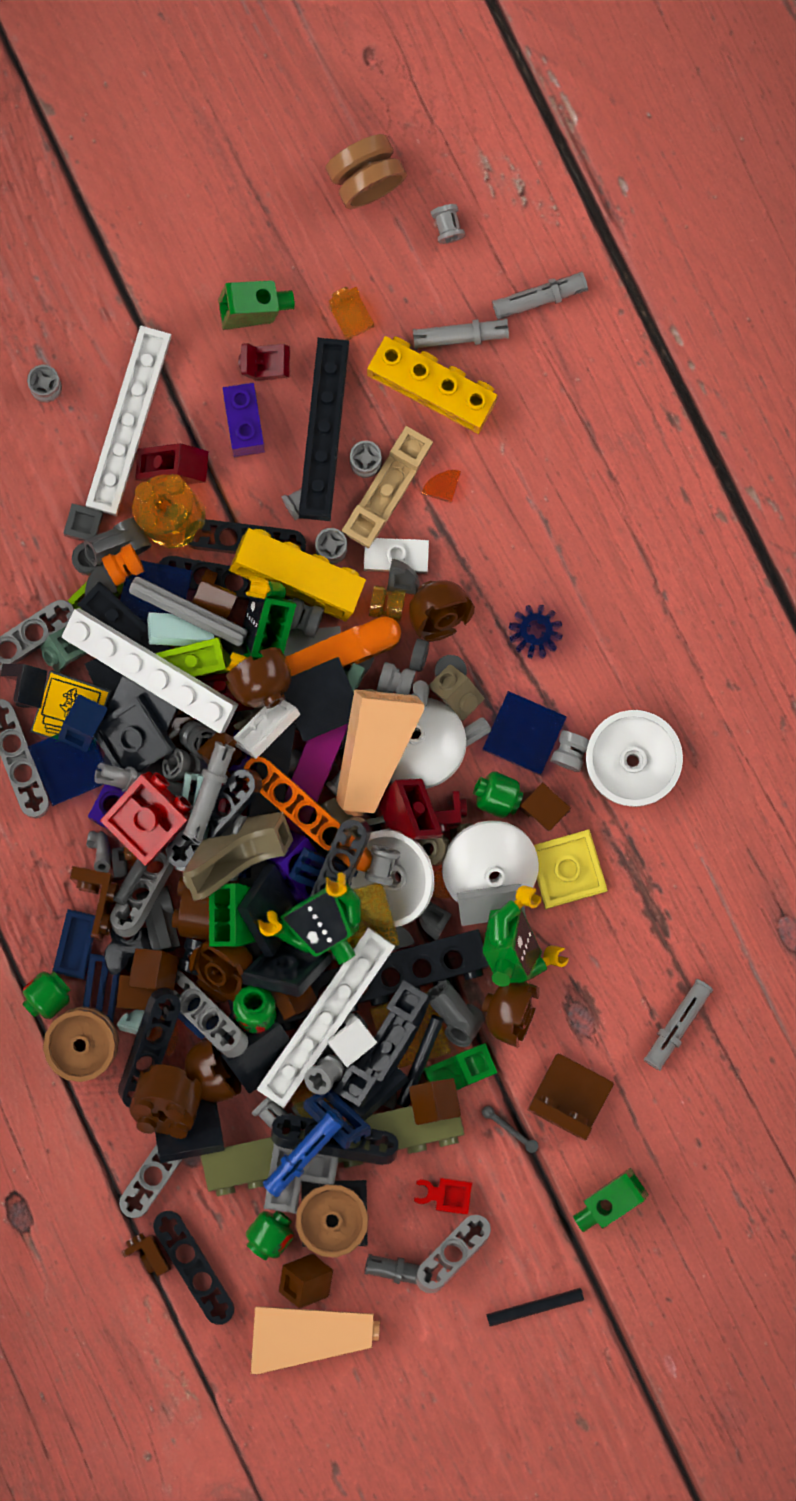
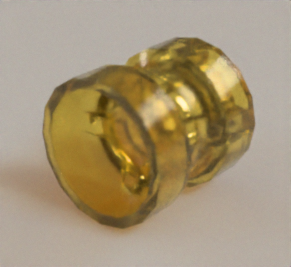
M374 585L369 616L376 618L388 616L400 622L406 590L396 589L388 591L384 586ZM388 595L386 611H383L385 598Z

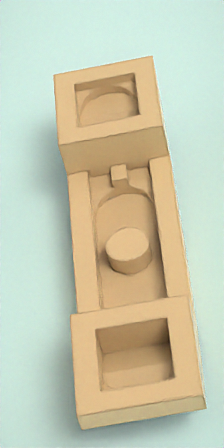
M408 426L404 428L367 493L343 527L341 532L368 549L370 548L415 477L433 441Z

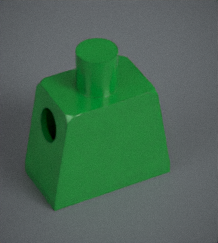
M272 280L225 283L218 298L222 330L272 323L279 311L291 310L295 306L293 291L276 292V285Z
M237 883L224 884L209 895V947L242 946L256 942L237 909L251 887Z
M629 1168L584 1200L587 1207L575 1214L573 1218L583 1232L597 1223L603 1229L645 1201L649 1194L633 1170ZM605 1199L610 1201L613 1207L608 1211L604 1210L601 1206V1202Z

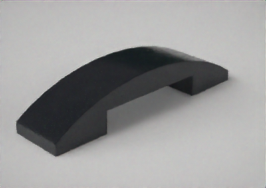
M403 980L386 1007L390 1013L374 1037L377 1043L363 1054L356 1066L353 1064L349 1066L334 1090L336 1094L360 1108L365 1106L392 1075L410 1047L427 1011L431 999L428 994Z

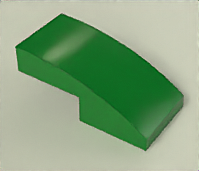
M486 1043L426 1067L423 1071L427 1082L454 1078L456 1091L498 1073Z

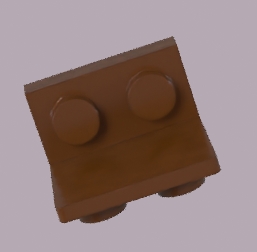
M72 866L70 879L77 884L76 888L93 894H98L99 889H101L91 937L96 941L102 942L104 935L109 936L112 924L109 909L111 903L116 904L114 896L119 890L120 885H117L116 879L110 873Z
M558 1053L555 1055L527 1110L585 1141L614 1083Z

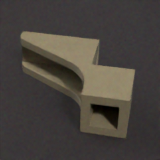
M278 812L248 817L238 834L203 839L183 872L184 884L186 888L190 889L193 900H201L208 897L253 864L285 856L293 841V837L284 813Z

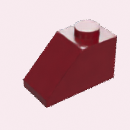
M182 443L139 448L135 480L180 485L205 483L209 451Z
M422 779L395 780L387 788L379 802L387 828L398 831L413 840L440 838L443 835Z

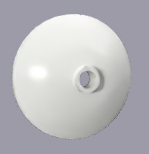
M428 698L427 706L424 708L414 732H420L421 735L417 739L410 738L392 775L391 783L395 780L422 779L425 788L428 789L449 779L463 761L467 744L463 724L451 708L443 702Z
M641 710L622 711L605 719L593 732L586 750L587 771L596 789L612 802L629 807L650 805L666 796L678 781L683 765L681 743L672 727L657 715ZM629 756H636L639 764L635 767L629 766L627 758Z
M483 821L462 830L448 845L442 862V876L445 886L457 903V893L515 884L533 888L539 870L537 852L529 837L518 827L502 821ZM492 872H499V876L497 878H489V875Z
M381 830L370 834L366 845L370 851L373 845H380L400 852L399 859H395L391 875L393 878L392 885H382V889L378 885L377 891L380 889L381 891L377 893L379 896L383 893L382 901L377 902L381 899L376 897L372 902V906L377 913H384L387 910L384 904L380 905V908L383 909L379 910L378 905L380 903L387 904L388 911L385 914L391 917V923L384 925L382 920L387 919L384 920V923H389L390 918L386 915L381 916L378 920V926L393 928L406 925L417 919L425 911L431 900L434 890V871L430 858L416 840L404 836L398 831ZM357 870L358 874L356 877L353 876L350 887L354 891L362 890L365 895L361 899V903H366L372 898L370 892H367V895L370 896H366V891H370V887H373L371 891L375 892V887L378 883L365 879L366 872ZM397 871L401 874L400 882H398L395 878V873ZM361 891L356 892V894L360 897L363 896V893ZM371 902L361 905V917L369 923L376 925L377 918L380 915L373 912Z

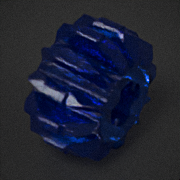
M527 605L525 607L527 617L517 611L514 617L519 623L513 622L509 624L511 631L518 632L511 635L509 641L511 643L521 641L516 648V652L521 653L525 647L528 648V659L533 658L534 650H538L541 659L545 658L546 650L544 647L555 652L557 646L552 640L561 641L563 637L561 633L554 631L562 627V622H550L556 613L551 610L546 616L542 615L544 605L538 606L537 613H533L532 607ZM532 625H535L537 629L544 630V632H541L540 638L536 639L534 634L528 635L527 632H530Z

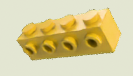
M385 336L367 368V376L479 434L497 402L498 395L494 393L495 389L483 381L478 380L475 383L465 378L466 373L454 366L446 368L438 364V359L428 352L422 351L421 354L410 349L408 342L394 336L391 339Z
M247 529L229 568L230 572L246 579L252 576L268 581L280 582L286 588L285 596L292 599L294 597L302 599L306 605L311 607L314 605L325 608L324 613L345 622L353 614L366 581L365 578L359 576L357 571L347 567L339 568L330 564V561L324 556L307 554L301 551L300 547L294 543L287 541L282 543L271 538V535L262 529Z

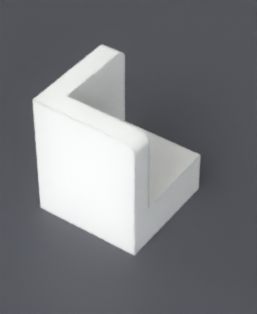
M351 1011L343 1022L345 1027L328 1040V1045L346 1067L350 1066L377 1043L359 1018Z

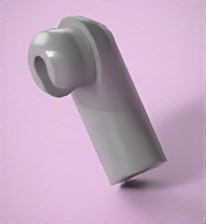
M419 680L413 684L414 693L409 695L417 696L425 704V708L430 689L425 681Z
M90 831L86 846L91 849H97L94 870L107 873L110 870L112 860L108 836L102 831L100 833Z

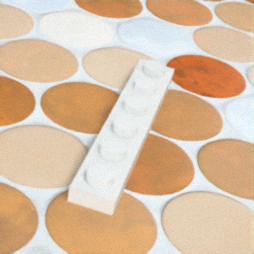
M140 325L85 506L113 516L118 514L171 341V334Z
M80 608L74 609L61 638L221 734L226 731L238 703Z
M369 927L353 949L356 955L342 964L258 1086L257 1090L281 1107H285L305 1078L306 1072L314 1065L328 1045V1040L335 1035L395 948L394 944Z

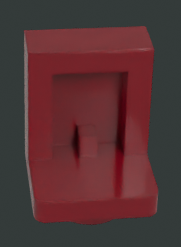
M249 343L242 344L239 356L241 374L255 381L289 378L290 346L277 344L256 347Z
M453 791L452 794L453 810L434 811L442 833L449 832L448 827L461 825V818H467L466 798L460 799L459 791Z

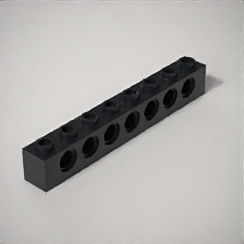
M479 929L391 953L370 982L368 991L361 995L351 1012L358 1011V1004L370 1001L372 1007L390 1002L389 996L396 993L403 980L421 990L420 987L433 984L434 987L439 982L446 980L452 985V978L464 975L465 981L484 976L483 970L487 969L489 964L483 954V943ZM449 952H457L462 957V965L457 969H450L444 964V956ZM419 960H424L431 966V973L425 978L415 976L412 971L414 963ZM340 967L322 972L311 984L317 999H319L320 990L329 985ZM387 969H394L400 975L399 983L393 987L384 985L381 980L382 973ZM228 1000L230 1010L232 1012L234 1001ZM276 1005V1019L284 1031L296 1028L295 1022L304 1020L312 1008L284 1021ZM238 1025V1027L246 1034V1036L251 1034L250 1032H246L245 1030H243Z

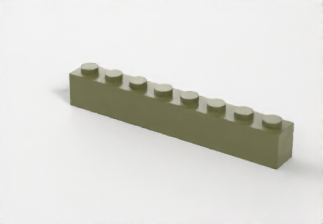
M412 1106L374 1114L365 1120L371 1129L387 1131L395 1135L399 1144L398 1150L407 1148L408 1154L427 1150V1143L439 1141L440 1147L459 1143L458 1137L464 1136L461 1117L416 1125ZM301 1130L299 1138L303 1139L304 1130ZM271 1137L225 1147V1151L200 1155L208 1192L216 1191V1196L218 1197L236 1193L235 1186L248 1184V1189L263 1187V1182L269 1177L274 1147ZM366 1140L365 1150H369L370 1141ZM351 1142L349 1148L358 1147L360 1145V1142H357L356 1144L354 1142ZM381 1144L380 1151L386 1152L387 1145ZM338 1158V1163L343 1162L344 1168L363 1164L362 1161Z

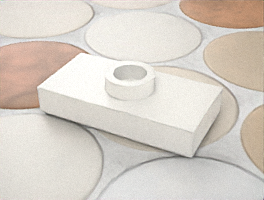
M376 538L369 549L365 547L364 571L390 572L391 561L396 559L409 565L416 573H428L429 540Z
M285 700L271 709H267L264 706L233 737L237 742L235 747L257 759L300 715L299 711Z

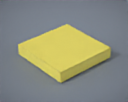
M590 829L534 845L539 862L536 880L545 910L608 891Z

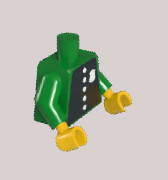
M252 576L249 577L251 585L246 595L250 596L242 626L248 631L244 642L248 653L240 655L232 652L230 655L232 660L226 670L231 671L236 665L250 656L253 660L263 657L260 651L277 647L284 654L296 603L284 599L286 588L282 583Z
M340 872L338 873V881L332 882L329 877H326V888L288 909L281 916L282 921H278L277 914L274 911L267 912L270 923L258 920L260 932L263 935H275L286 943L305 953H311L315 957L330 949L339 965L356 955L347 939L359 930L361 899L346 883L345 874Z
M529 886L518 888L514 902L510 900L501 909L490 911L483 954L492 970V981L501 987L508 986L510 983L527 982L545 972L548 965L564 967L569 961L567 957H558L559 953L564 951L565 948L553 945L545 949L543 958L540 957L542 951L522 911V907L525 905L530 908H536L539 906L542 898L534 894L537 891L536 889Z

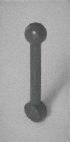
M485 1106L482 1109L484 1118H491L522 1142L528 1152L534 1153L538 1150V1143L535 1140H528L496 1115L491 1106Z

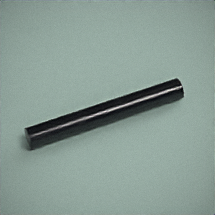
M431 1016L407 1075L409 1081L403 1086L398 1097L397 1104L402 1107H409L411 1103L409 1086L418 1085L444 1020L439 1016Z
M581 1288L492 1312L486 1314L489 1326L492 1327L584 1301Z

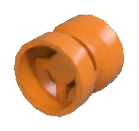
M131 543L121 547L119 553L115 555L110 553L101 558L115 586L124 583L130 575L137 576L145 572Z

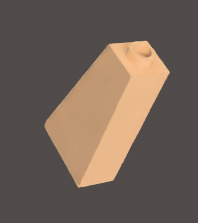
M354 689L336 795V802L344 813L351 816L375 813L424 711L425 704L417 696Z
M256 1306L251 1374L265 1373L372 1348V1341H379L380 1321H373V1313Z

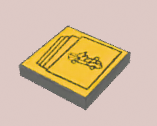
M50 670L45 684L42 706L37 709L30 732L60 741L58 737L62 725L79 694L107 708L112 690ZM95 737L88 750L89 752H92L94 749V745L96 742Z

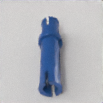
M328 1111L289 1155L285 1154L281 1158V1164L263 1182V1186L275 1197H279L281 1192L295 1177H301L304 1173L303 1168L335 1133L344 1126L339 1117Z

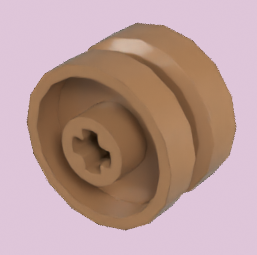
M372 135L348 146L335 155L325 166L332 183L342 185L339 189V196L346 208L355 209L370 204L393 191L406 179L407 173L400 160L391 158L393 147L386 135Z
M81 1006L69 1009L56 1018L45 1033L43 1050L46 1062L54 1073L66 1080L84 1082L95 1079L109 1068L117 1055L119 1046L117 1028L107 1015L96 1008ZM77 1039L85 1041L86 1048L83 1051L78 1049L79 1043L75 1042Z
M324 1185L313 1189L303 1198L296 1213V1228L300 1240L310 1251L322 1257H340L351 1253L362 1243L368 1230V1213L364 1202L355 1192L341 1185ZM331 1214L336 1215L339 1220L338 1225L333 1228L326 1224L327 1216Z

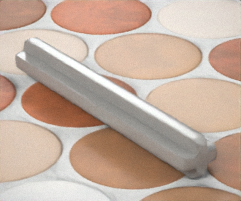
M135 577L130 585V594L236 646H241L247 638V629L141 577Z

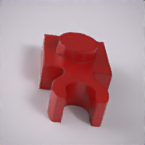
M440 1178L439 1187H434L427 1180L420 1179L416 1181V1185H423L428 1189V1194L425 1198L414 1197L415 1203L426 1204L434 1200L437 1201V1211L468 1215L472 1182Z

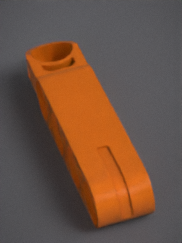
M383 616L336 634L286 656L291 676L337 657L340 658L343 668L349 669L353 663L358 665L393 649L400 641L401 628L395 619Z
M257 757V759L251 758L247 761L244 769L251 770L252 766L258 762L264 763L268 768V775L262 780L260 793L318 845L329 851L331 846L324 841V832L329 827L339 829L341 823L268 759ZM281 784L289 785L293 792L291 799L285 803L278 801L275 796V790ZM311 805L317 812V818L312 824H305L300 820L299 813L304 806ZM351 834L349 842L345 845L340 843V845L350 847L356 837ZM367 847L356 870L367 872L370 868L373 855ZM337 853L336 856L350 867L348 856L343 853Z

